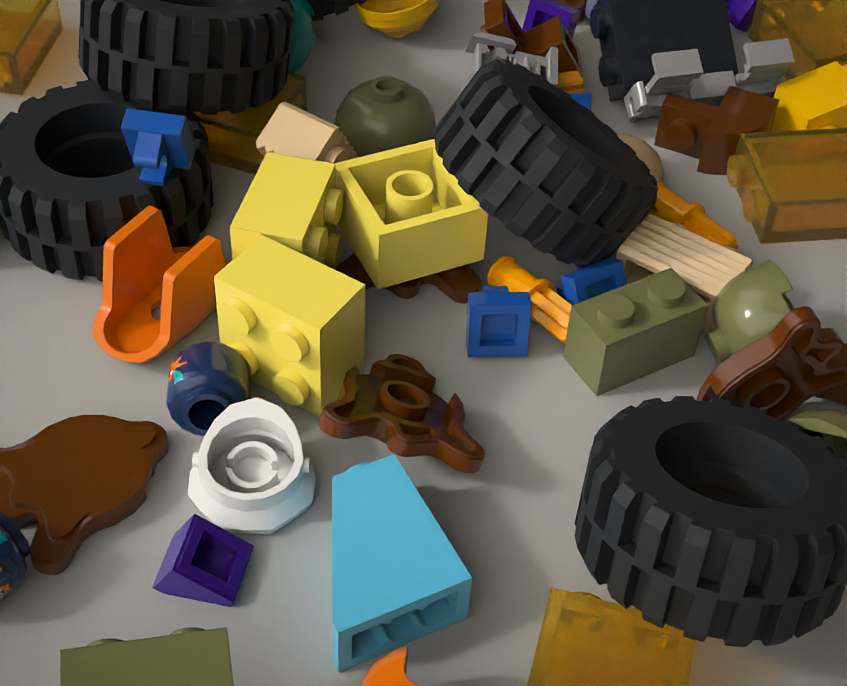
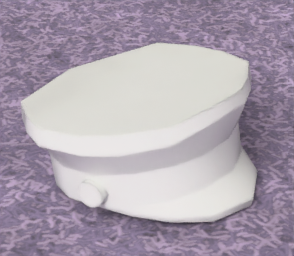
M258 397L231 404L213 421L204 436L199 452H193V468L190 471L188 496L211 523L230 533L270 535L298 517L312 505L316 484L313 463L303 449L294 422L284 409L278 405Z

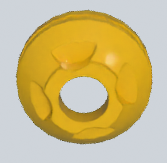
M367 0L361 5L358 3L354 4L359 19L367 26L385 33L387 37L400 38L408 33L421 30L425 22L436 10L439 0Z

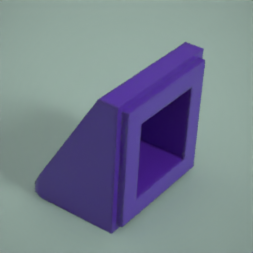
M194 514L172 537L152 588L167 595L230 607L236 599L254 545Z

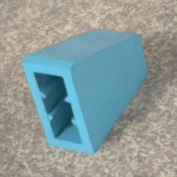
M393 454L371 463H359L349 468L346 472L333 476L332 660L337 671H344L467 619L472 576L396 455Z

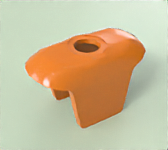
M151 205L147 206L112 235L104 244L103 301L93 321L92 337L98 346L116 359L132 363H147L170 350L196 329L217 306L214 276L230 263L229 260L224 258L220 240L208 234L194 247L172 248L162 211ZM161 304V321H158L152 316V311Z

